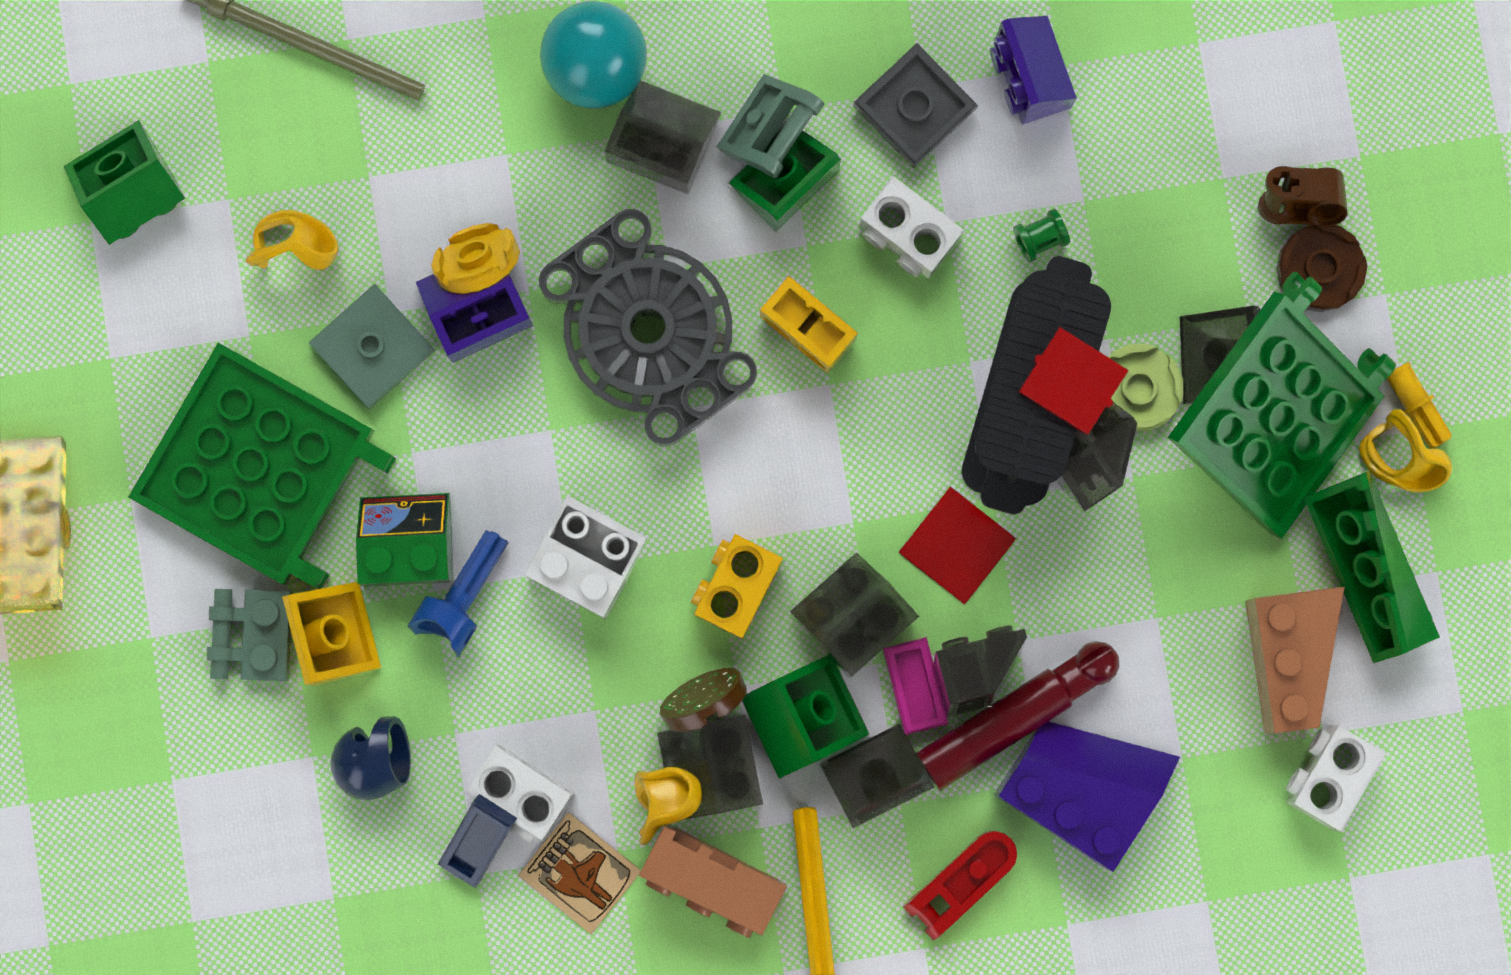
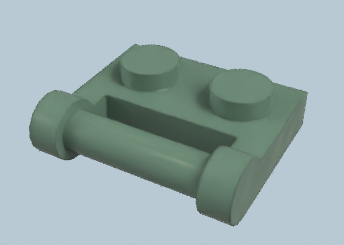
M763 74L716 147L726 156L759 169L766 175L776 179L784 168L781 164L800 133L812 115L817 116L825 104L819 97L807 90ZM794 105H796L797 107L795 108L792 115L780 131L779 135L777 136V138L775 139L767 153H764L767 146L775 136L776 132L789 115L791 109Z

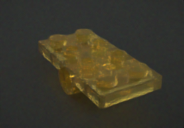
M62 436L0 441V614L62 610L64 550L69 548L71 541L70 518L65 506L66 442Z

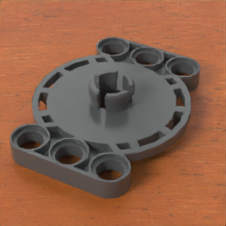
M625 209L547 264L540 273L539 287L544 297L550 302L567 304L564 314L565 345L569 360L583 383L596 396L615 407L633 412H646L647 416L644 422L648 438L659 446H671L746 393L756 381L757 367L754 360L748 354L729 352L732 343V315L727 296L717 278L700 261L681 250L664 245H648L651 238V224L648 217L639 210ZM627 219L639 220L644 226L643 236L636 242L624 241L619 235V227L623 221ZM591 245L603 246L608 252V260L600 268H590L583 262L584 251ZM645 253H655L654 258L643 257ZM664 255L679 258L691 265V267L686 270L676 263L664 260ZM556 271L567 272L572 278L571 288L562 295L553 294L547 288L548 277ZM699 273L712 284L718 296H709L704 285L696 278ZM576 303H583L581 311L573 312ZM722 306L726 320L725 334L717 332V318L714 308ZM639 314L642 316L653 315L664 320L665 331L658 341L644 344L633 337L632 328L636 322L635 318ZM571 322L579 323V338L582 347L574 351L571 340ZM715 344L723 345L722 352L713 353ZM585 358L588 360L593 371L600 377L596 385L584 373L578 361ZM732 361H742L749 367V379L741 385L730 384L724 377V369ZM610 385L622 393L632 395V403L616 399L604 391ZM697 387L708 388L714 396L713 405L706 411L699 412L693 410L688 403L689 393ZM642 397H653L651 405H641ZM668 413L676 418L678 428L673 436L661 438L653 432L652 422L657 415Z

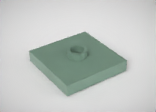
M373 284L309 342L368 409L377 404L436 351L376 284Z

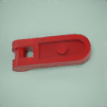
M984 832L921 890L913 895L903 905V909L911 917L916 915L926 926L924 932L933 941L936 940L1010 872L1017 859L1016 845L1010 837L1002 832ZM938 894L950 905L941 914L929 904Z

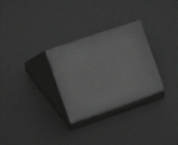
M900 724L820 763L852 828L935 788Z

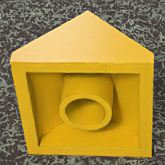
M358 582L282 597L305 685L316 686L381 668L362 591Z

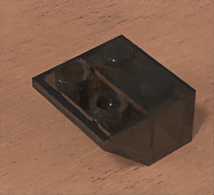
M640 81L636 89L629 96L616 121L604 151L606 161L689 195L720 119L721 112Z
M1113 402L1110 408L1103 410L1088 435L1076 430L1065 471L1056 480L1061 489L1084 511L1121 488L1124 483L1137 422L1131 414L1115 402Z
M857 552L790 611L848 678L855 675L919 617L897 590Z
M1011 625L1002 626L987 631L986 639L969 643L968 637H959L942 643L943 649L935 652L933 664L947 718L987 708L993 703L1022 653L1027 639L1025 629L1013 631Z
M745 715L711 721L705 727L688 732L667 730L657 733L664 768L679 767L687 770L696 776L701 784V804L697 811L686 819L763 805Z

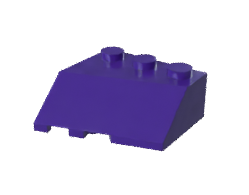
M1047 722L1035 730L994 795L1097 864L1114 872L1163 796L1180 756L1061 724Z

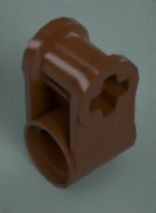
M1288 166L1276 167L1267 174L1265 181L1267 191L1259 198L1257 207L1262 218L1273 224H1307L1321 227L1337 225L1348 216L1344 175L1341 171L1329 167L1318 169ZM1281 178H1284V181H1283V184H1282V187H1281V186H1279V182H1280V179H1281ZM1281 205H1285L1283 212L1280 213Z

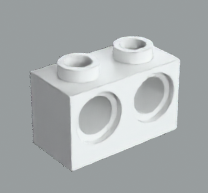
M894 176L863 214L859 226L864 229L862 236L870 244L879 250H883L886 246L899 256L897 263L904 270L915 277L923 274L928 279L960 240L964 229ZM887 208L896 209L901 213L903 223L895 228L886 227L881 223L879 213ZM929 235L936 240L938 250L931 255L921 254L916 250L914 240L918 236Z
M1329 725L1326 731L1320 729L1313 738L1308 748V752L1313 755L1305 769L1303 770L1299 767L1290 778L1286 786V791L1290 795L1285 803L1329 829L1342 832L1386 753L1339 725ZM1342 743L1347 745L1352 752V760L1344 769L1337 767L1333 760L1335 748ZM1322 782L1328 787L1330 798L1325 806L1317 808L1312 803L1310 794L1312 788Z
M495 745L466 790L467 793L474 797L470 804L480 794L517 817L511 831L530 843L534 837L541 841L547 837L574 795L573 792L500 745ZM495 771L506 773L511 780L510 791L504 797L494 796L488 789V778ZM531 796H541L548 802L549 813L543 821H533L526 815L525 804Z

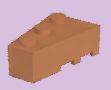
M1345 587L1245 600L1264 733H1282L1320 728Z
M671 824L664 825L639 874L640 877L647 880L645 885L668 897L673 892L688 899L686 906L707 917H710L712 912L729 919L726 926L748 938L751 937L753 932L763 935L787 888L786 883Z

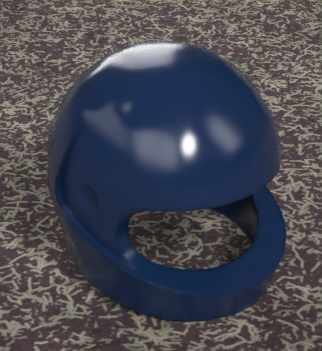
M383 716L378 719L369 738L361 728L355 727L342 735L335 744L330 760L331 772L336 784L347 795L356 799L370 801L382 798L407 783L411 765L410 746L406 729L398 717ZM389 732L392 739V751L390 754L388 749Z

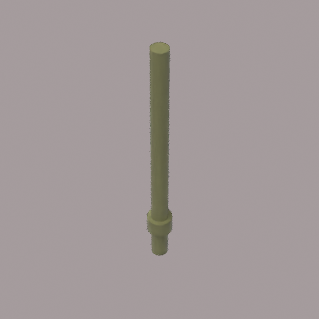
M187 0L206 8L208 15L222 21L229 18L417 101L420 100L424 92L425 85L238 4L234 0Z

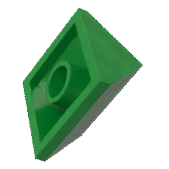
M802 130L781 164L784 168L776 179L766 175L759 169L746 165L729 184L777 232L839 172L841 158L836 152ZM777 136L769 143L764 153H767Z

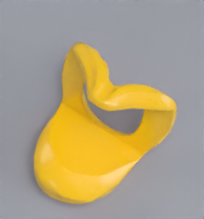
M280 210L265 216L258 222L253 234L255 251L250 252V256H247L245 262L250 266H258L264 269L268 266V259L291 251L306 266L315 270H325L335 261L339 248L333 232L321 221L298 211ZM285 224L294 227V231L288 239L265 247L263 231Z
M1402 409L1392 410L1386 416V423L1375 427L1360 442L1359 453L1368 470L1378 479L1403 490L1411 492L1431 491L1441 487L1451 476L1452 462L1448 454L1441 449H1427L1418 429ZM1393 426L1407 438L1412 449L1410 462L1399 470L1390 468L1383 461L1373 443L1375 439Z
M666 767L649 772L638 771L635 774L634 785L637 799L648 810L646 822L639 832L641 836L640 844H648L661 826L682 821L697 811L701 804L702 790L696 776L679 767Z

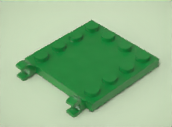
M1297 272L1290 274L1284 282V294L1275 291L1272 293L1167 437L1270 534L1281 539L1305 508L1306 503L1303 497L1311 495L1318 490L1385 396L1378 388L1393 373L1396 367V363L1387 354L1383 353L1379 357L1370 348L1361 354L1356 367L1304 314L1307 307L1318 298L1322 287L1312 277L1309 276L1304 280Z
M217 343L128 498L282 585L286 586L290 577L294 575L309 585L321 589L330 574L301 558L355 464L361 458L388 474L397 458L369 443L375 431L372 428L226 346Z

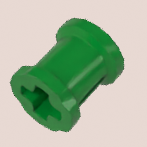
M1056 209L1048 211L1047 217L1027 226L1018 224L1013 227L1017 244L1029 263L1036 260L1037 254L1057 245L1065 247L1071 242L1068 230Z

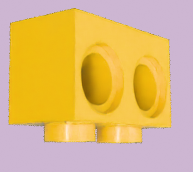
M790 276L784 280L760 309V318L827 374L857 338L858 332Z
M734 534L731 542L723 539L711 561L712 564L718 566L711 582L702 579L691 600L692 604L698 606L694 615L743 640L783 558L737 534ZM749 553L756 558L758 569L755 574L743 578L734 573L732 561L738 554ZM724 592L732 594L738 602L736 612L727 618L717 616L711 608L714 597Z

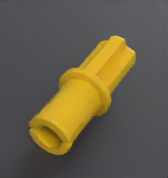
M1410 362L1396 368L1387 380L1405 409L1403 412L1410 416L1429 448H1436L1447 442L1451 438V432L1431 401L1435 398L1434 395H1428L1412 369Z

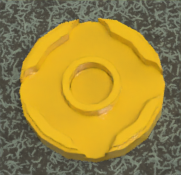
M492 223L473 225L452 235L448 239L450 245L444 251L439 247L434 254L431 267L440 287L446 291L459 294L477 292L496 284L507 276L518 262L520 249L512 231L505 227V230L499 229L497 224Z

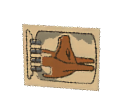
M568 812L518 876L587 932L592 934L640 874L641 870Z

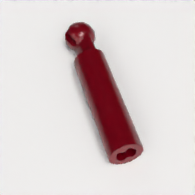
M1093 641L1087 643L1078 651V654L1053 670L1047 668L918 751L916 756L937 789L942 791L1072 707V702L1097 685L1109 683L1117 675L1119 656L1114 648L1105 642Z

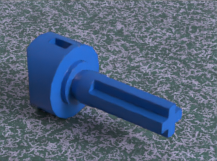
M485 530L447 592L445 600L425 596L409 622L408 628L415 635L436 634L447 638L451 642V648L456 656L460 657L477 629V625L469 619L465 612L469 610L509 542L501 538L499 534Z

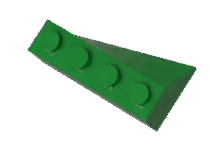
M1370 471L1303 497L1340 586L1345 587L1344 595L1373 663L1405 654L1440 638L1432 615L1427 608Z

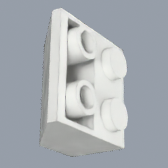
M567 495L524 575L607 619L632 572L647 538Z

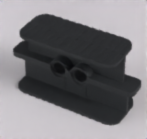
M1062 256L1053 257L1049 261L1046 270L1030 274L1014 290L1011 296L962 464V477L965 484L973 491L981 493V502L988 508L1012 515L1018 514L1024 510L1025 506L1034 505L1045 497L1050 483L1060 478L1065 471L1077 429L1020 394L1019 390L1036 365L1034 363L1035 356L1043 354L1059 327L1097 351L1100 350L1111 312V301L1104 289L1090 283L1092 270L1083 262Z

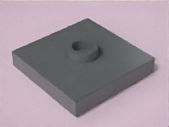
M918 43L853 102V107L913 168L927 157L978 107L969 95Z

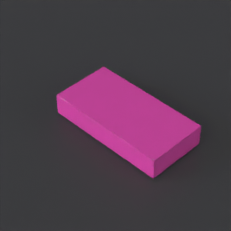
M927 637L883 648L904 735L948 725Z

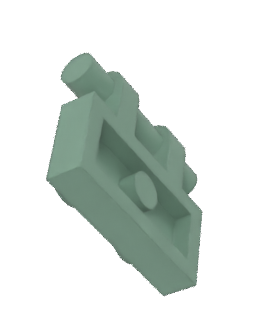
M232 589L214 590V606H209V620H213L212 647H207V660L211 661L210 679H228L229 661L241 662V680H289L291 629L282 597L293 594V592L245 590L244 608L232 607ZM231 621L243 622L242 648H230Z

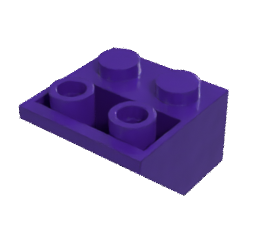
M1048 16L1009 18L1001 21L996 37H994V47L990 48V56L998 74L1004 72L1009 86L1008 89L1004 90V95L1011 114L1018 113L1023 125L1071 109L1077 97Z
M434 274L416 282L430 320L448 358L453 363L533 327L510 274L490 287L466 294L446 291L440 287Z

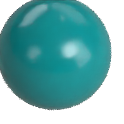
M585 1L567 7L553 18L542 38L540 60L547 82L562 99L578 107L600 109L621 102L636 89L646 68L647 49L642 31L628 13L610 3Z

